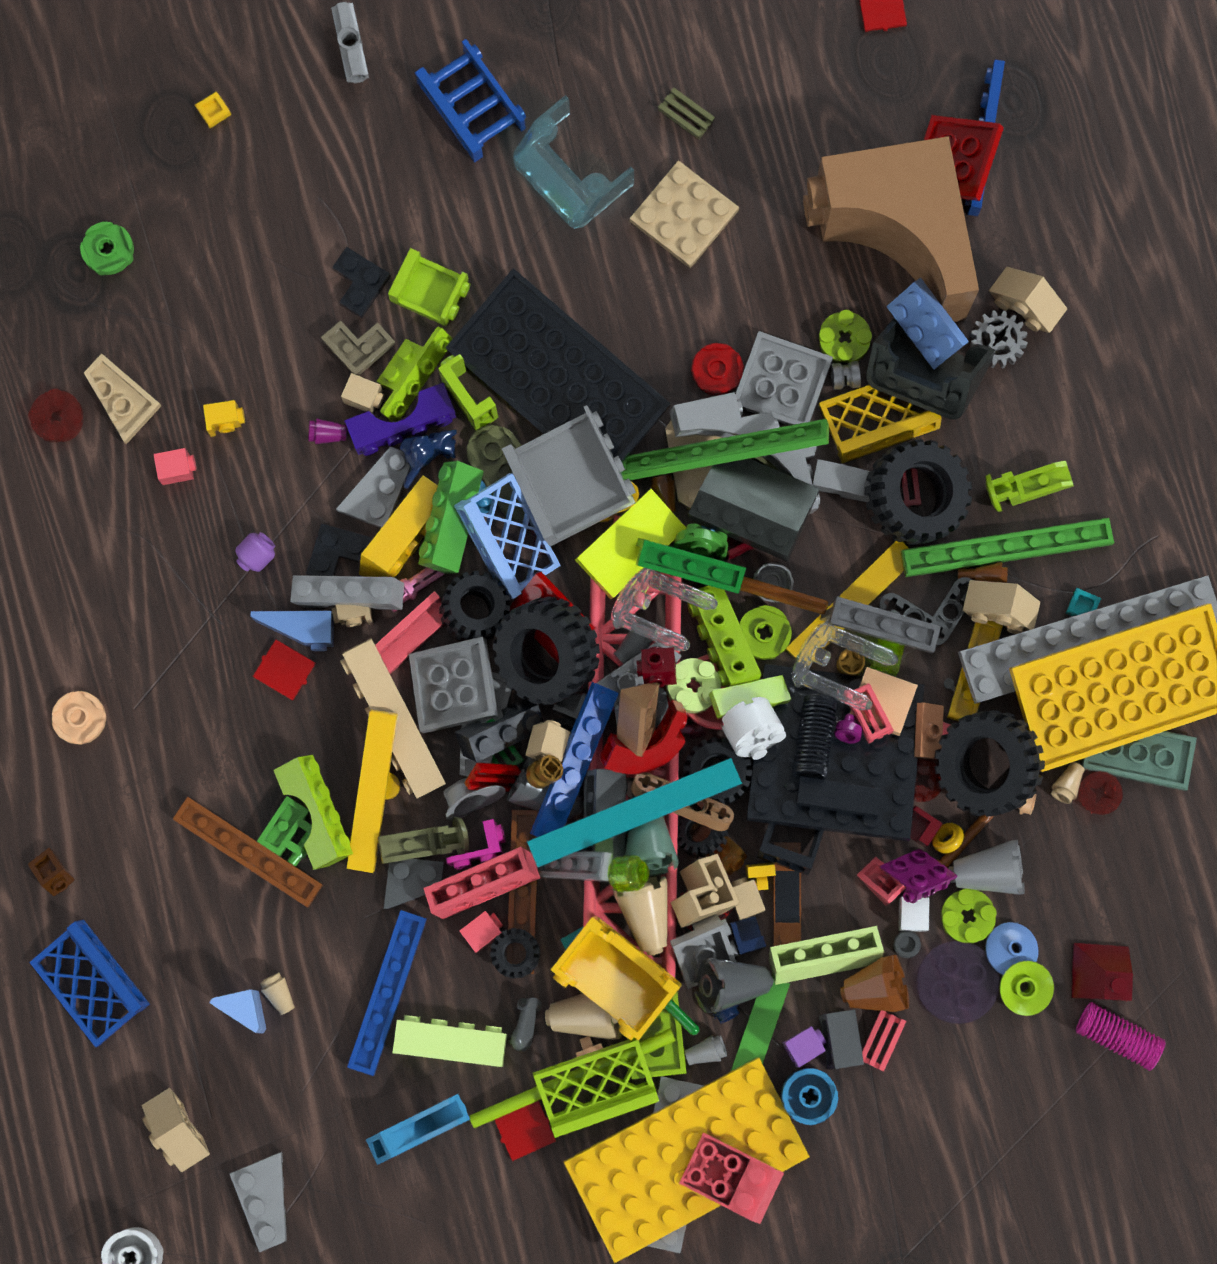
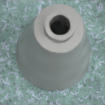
M1011 840L954 860V866L949 867V870L958 875L956 879L951 880V883L956 882L957 888L1018 895L1025 893L1024 882L1021 881L1023 866L1018 840Z

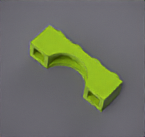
M314 756L297 757L275 769L274 773L283 795L298 797L306 804L310 811L312 829L304 847L313 869L331 866L352 855L350 841L345 835L340 822V816L334 808L329 789L323 781L319 765L315 761Z

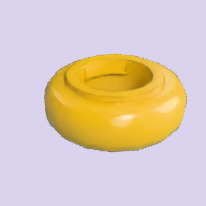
M955 823L941 825L932 839L933 847L941 853H951L957 850L964 839L962 828ZM953 834L948 841L943 842L945 837Z

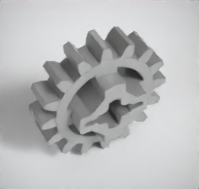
M994 310L990 318L986 314L982 315V323L976 321L973 326L976 330H972L970 333V337L974 338L970 343V347L975 344L983 345V339L986 341L987 347L995 349L993 360L990 364L991 368H994L996 363H1000L1001 368H1005L1007 361L1012 365L1015 364L1016 357H1022L1024 352L1021 349L1026 348L1028 343L1022 340L1027 336L1026 331H1020L1024 325L1023 322L1016 324L1014 322L1016 315L1011 316L1009 319L1006 317V311H1003L1001 316H998ZM992 324H1002V325H1000V326H993ZM1010 331L1013 332L1015 340L1011 337ZM1004 332L1003 339L993 346L994 340ZM996 353H1004V355H995Z

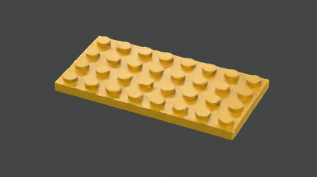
M1211 603L1190 608L1010 667L1009 671L1024 722L1028 724L1026 729L1028 732L1034 731L1038 736L1034 740L1036 746L1042 745L1044 753H1040L1039 758L1040 761H1045V769L1040 770V772L1217 714V623Z
M760 1058L753 1059L563 1161L614 1263L721 1206L679 1184L703 1133L782 1172L810 1157L789 1115L785 1111L782 1101Z

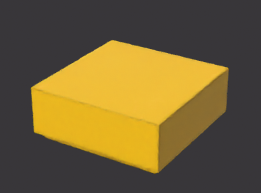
M217 91L195 104L209 128L232 115Z

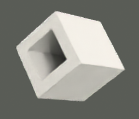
M903 897L899 898L898 931H929V898L922 897L916 903H908Z

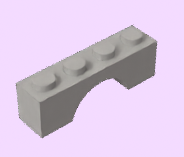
M293 575L290 602L303 608L356 605L374 609L402 610L404 583L394 577Z

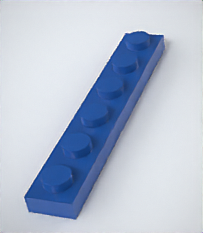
M994 60L992 68H987L984 83L989 85L987 93L983 92L980 108H985L984 116H979L978 121L995 123L1005 61ZM984 190L980 201L965 199V205L969 206L968 215L978 217L982 207Z
M591 683L567 742L564 758L561 762L563 775L558 781L549 785L530 834L540 837L565 826L618 697V692L597 683Z
M400 910L347 1068L371 1076L375 1075L427 921L426 918Z

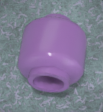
M261 532L259 534L250 533L235 549L238 556L236 562L245 571L251 569L260 572L275 557V544Z

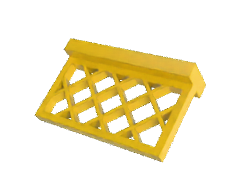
M870 385L819 403L823 417L828 421L829 431L837 447L841 463L940 429L942 418L931 411L920 414L910 410L913 405L909 403L907 408L894 404L893 402L896 397L893 396L890 402L876 396L878 390ZM862 396L870 400L865 410L852 405L855 398ZM873 401L887 406L882 417L869 412ZM838 405L845 408L841 419L831 416L827 408ZM890 408L904 413L902 420L893 422L886 419ZM849 410L862 415L858 426L844 421ZM868 417L880 422L877 429L868 431L861 428L865 418ZM841 426L855 431L852 438L841 442L838 435Z

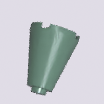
M664 816L628 831L623 862L626 873L630 874V870L637 871V876H656L668 873L667 867L673 866L674 870L678 867V857Z

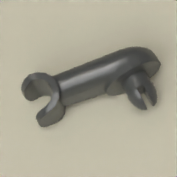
M520 998L518 1000L517 1008L521 1012L517 1027L508 1036V1038H511V1040H508V1043L513 1045V1048L518 1052L526 1051L532 1045L536 1013L542 1008V1002L537 998Z

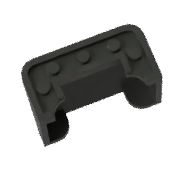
M893 318L873 342L866 379L870 386L878 391L954 420L960 418L966 411L993 360L995 349L975 344L968 349L966 356L955 353L936 369H933L897 320Z

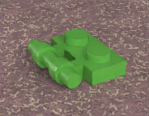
M286 796L257 842L280 857L285 849L288 848L293 853L287 861L296 867L301 858L305 859L307 856L304 844L310 836L312 824L306 822L305 819L310 811ZM301 827L306 833L297 845L291 840Z

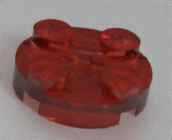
M51 389L40 395L34 401L28 414L31 426L36 434L43 440L51 443L61 441L63 443L72 440L83 426V409L79 401L70 393L58 389ZM54 411H62V421L58 422L55 420L52 423L51 414Z

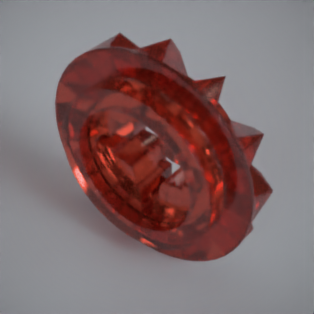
M918 759L917 773H920L922 776L931 773L927 780L930 790L924 785L916 786L914 801L927 802L933 800L942 790L938 784V781L942 780L940 773L935 774L934 766L936 764L931 760Z
M1094 772L1088 775L1080 784L1079 797L1082 806L1089 810L1090 813L1105 815L1118 808L1122 801L1123 790L1120 782L1113 775L1107 772ZM1105 783L1104 793L1109 798H1101L1095 803L1097 794L1091 789H1100Z

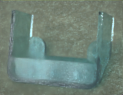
M565 95L533 122L515 149L513 161L515 167L569 226L581 228L634 185V169L629 167L612 183L600 173H592L582 181L548 145L557 136V124L570 114L569 98Z

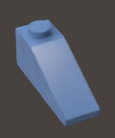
M251 611V618L255 622L306 647H311L312 651H327V647H334V619L332 611Z

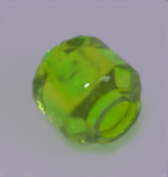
M637 855L618 856L612 859L608 868L609 883L617 892L639 891L644 887L649 878L647 864Z

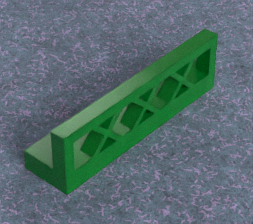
M638 538L636 546L640 547L635 565L739 594L746 570L745 567Z

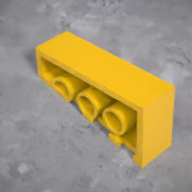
M425 476L420 478L362 552L359 575L362 577H396L408 558L417 550L422 538L426 535V522L431 515L433 507L432 498L437 491V484Z

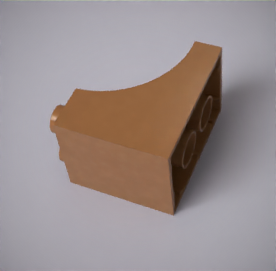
M949 136L821 157L818 176L807 178L808 195L803 196L807 226L820 225L823 242H851L886 254L906 269L915 281L921 278L954 322L965 321L979 291Z

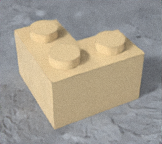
M1006 267L989 290L995 298V304L1005 311L1008 309L1016 311L1026 320L1025 325L1035 332L1040 330L1050 333L1067 310V307L1043 276Z
M970 580L963 611L971 616V620L974 622L986 624L988 620L995 621L998 624L1004 625L1008 632L1019 634L1035 628L1040 601L1019 584Z
M718 854L699 859L680 871L688 892L671 902L681 928L715 914L720 916L740 904Z
M168 1088L142 1105L145 1117L142 1120L147 1129L152 1132L149 1135V1139L157 1150L160 1148L163 1150V1156L170 1166L175 1164L183 1172L210 1155L203 1136L191 1123L184 1104L171 1088Z

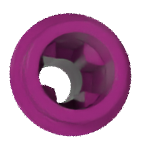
M316 418V421L309 420L308 441L315 442V444L346 441V425Z

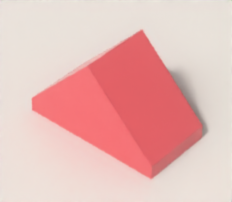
M875 857L857 876L886 906L906 886L882 870L880 866L885 863Z

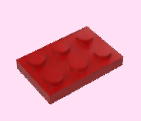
M542 572L534 575L521 592L522 594L512 603L510 611L538 598L555 597L557 600L561 598L569 600ZM591 623L589 624L592 630L596 629ZM536 629L534 638L559 663L558 651L552 639L544 632Z

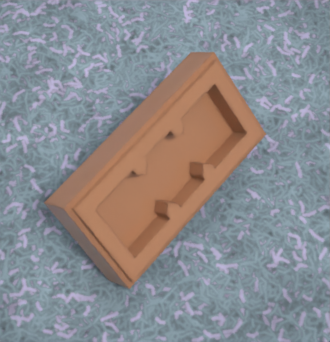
M917 703L914 757L938 760L934 757L935 751L942 748V745L938 742L943 734L944 706Z

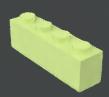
M874 926L770 947L769 963L774 983L777 985L867 967L882 958L884 950L878 928Z
M404 1015V1021L397 1020L393 1053L503 1067L507 1034L501 1033V1027L486 1026L485 1031L474 1030L475 1024L459 1022L457 1028L447 1026L448 1021L431 1019V1024L420 1023L421 1017Z

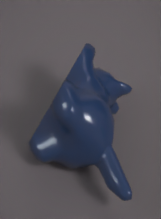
M456 429L434 432L429 436L405 438L402 441L400 450L405 454L406 461L411 467V470L405 477V489L410 487L420 470L431 463L437 456L444 455L446 459H450V457L456 458L454 454L456 440L452 438L457 434Z

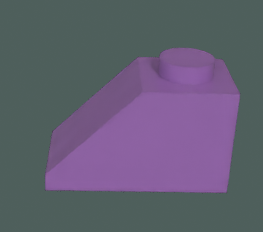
M812 1026L782 1042L795 1067L804 1065L826 1051L823 1045L827 1043L819 1029L814 1031Z

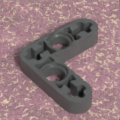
M968 577L959 578L951 587L934 616H931L895 593L885 594L881 598L878 608L885 610L887 605L884 602L895 600V607L899 610H902L903 606L908 608L903 613V616L916 613L920 616L921 621L926 622L927 620L931 624L941 626L940 629L942 631L940 635L943 639L938 638L936 647H939L947 641L964 614L963 606L958 601L950 599V596L952 595L956 599L960 593V589L957 586L962 587L964 584L969 586V582L972 579ZM966 594L962 597L961 603L965 602ZM947 605L954 606L958 612L957 617L954 619L946 618L943 614V608ZM894 609L890 611L896 614H900L898 611Z

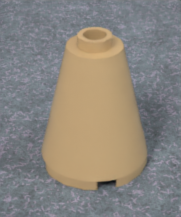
M662 876L660 882L657 881V877L627 882V888L620 890V885L613 889L614 897L640 951L647 952V955L662 953L663 947L667 946L666 877Z
M583 993L552 1003L549 1010L545 1011L546 1024L551 1026L552 1031L609 1040L621 1038L622 1033L619 1031L621 1026L618 1024V1021Z

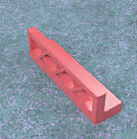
M435 591L375 644L390 674L409 658V654L417 651L445 625L441 622L443 615L439 614L441 598Z

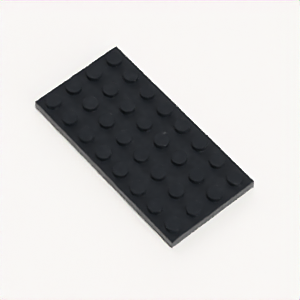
M514 268L445 347L455 357L461 354L467 368L543 434L585 414L584 406L586 405L592 413L597 411L603 422V426L599 428L603 435L606 433L609 435L614 445V448L610 449L613 457L619 456L621 462L627 458L672 405Z

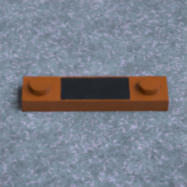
M773 843V845L801 854V843ZM775 864L776 875L773 876V947L801 941V873Z

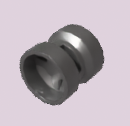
M858 361L849 362L847 365H841L840 363L831 364L833 390L842 389L844 386H850L851 388L861 386Z

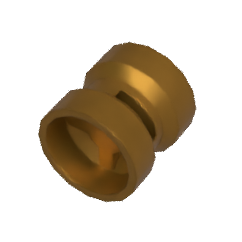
M856 648L845 649L837 660L836 667L840 674L858 676L865 666V657Z
M553 755L542 757L540 760L530 764L526 770L528 782L538 789L545 788L551 783L558 781L563 775L562 763Z

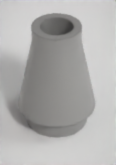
M711 1035L693 1047L686 1049L685 1055L688 1064L693 1065L722 1061V1058L727 1056V1051L721 1035L716 1037Z

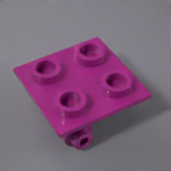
M920 848L880 866L882 870L906 886L903 898L908 903H916L922 897L927 898L939 890L946 889L950 881L958 876Z

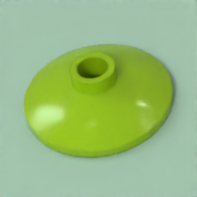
M1033 961L1017 962L1010 966L1001 978V999L1006 1007L1016 1014L1023 1016L1038 1014L1052 1000L1054 993L1053 979L1048 970L1039 963ZM1023 982L1028 983L1026 991L1020 990V985Z

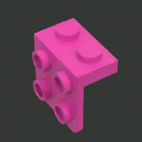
M494 819L483 821L488 848L446 858L447 864L451 867L454 866L456 870L471 868L472 862L481 860L484 863L504 854L501 843H506V838L501 824L497 825Z

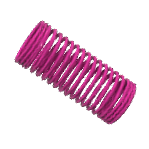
M1093 1002L1087 1005L1076 1027V1033L1083 1037L1087 1035V1039L1091 1037V1041L1095 1040L1096 1044L1100 1042V1046L1104 1045L1105 1048L1109 1046V1050L1113 1049L1114 1053L1118 1051V1055L1126 1056L1127 1060L1131 1058V1062L1140 1063V1067L1143 1066L1148 1071H1151L1156 1066L1166 1044L1165 1039L1159 1036L1155 1037V1034L1146 1032V1029L1142 1030L1141 1027L1133 1025L1132 1022L1129 1023L1128 1020L1124 1021V1018L1115 1016V1013L1111 1014L1110 1011L1102 1009L1101 1006L1098 1007Z

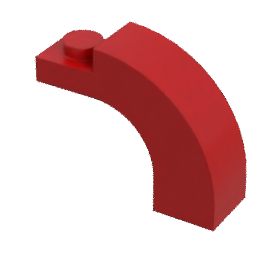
M671 700L660 725L654 731L642 757L636 756L617 738V735L610 733L599 756L604 768L622 774H641L655 770L674 758L686 741L680 731L687 723V712L682 703Z

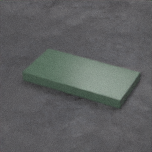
M1164 731L1083 758L1080 765L1087 771L1187 791L1197 738Z

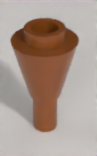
M1002 562L976 567V569H958V579L968 577L975 581L1007 583L1008 567H1003Z

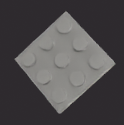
M758 331L735 394L736 399L741 401L743 410L755 414L772 411L773 418L789 426L810 422L833 357Z
M479 637L409 654L420 732L428 733L498 717L486 638Z

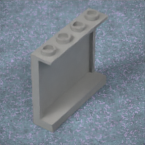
M587 405L584 406L585 414L516 449L512 444L502 448L538 528L549 546L636 503L632 494L636 493L634 486L629 478L624 480L621 472L625 468L619 456L613 457L610 449L614 448V445L607 433L603 435L599 428L603 426V422L597 411L592 413Z

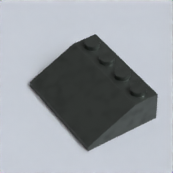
M751 459L712 465L688 515L689 519L714 531L724 532L730 538L788 562L820 488Z

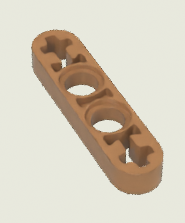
M641 773L635 776L631 785V791L637 797L671 782L650 773ZM710 798L695 803L700 806L701 811L693 810L690 806L673 812L717 831L727 830L734 818V813L730 807Z

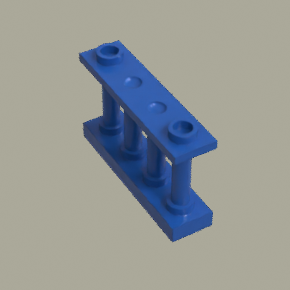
M467 39L462 41L465 54L434 74L432 72L428 74L425 68L422 67L415 72V76L421 89L472 160L476 162L483 157V143L514 122L521 131L526 129V115L519 105L514 106L481 60L483 56L475 44L471 46ZM471 62L479 74L448 94L446 92L443 94L438 88L440 82ZM486 82L494 94L464 114H457L453 109L454 103ZM498 103H501L508 112V115L479 134L474 133L472 135L467 128L469 122Z

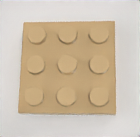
M678 160L630 217V222L683 264L691 268L739 211V207Z

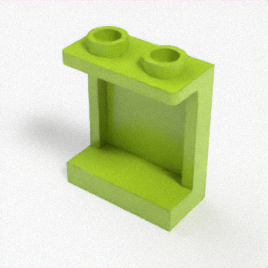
M410 248L388 292L390 302L447 327L449 321H454L459 311L457 304L461 297H466L471 284L468 283L467 273L462 272L458 274L422 258L419 251Z
M461 354L456 357L451 355L444 359L438 368L441 381L475 431L498 419L496 404L491 397L476 405L458 379L459 376L466 372L464 359Z

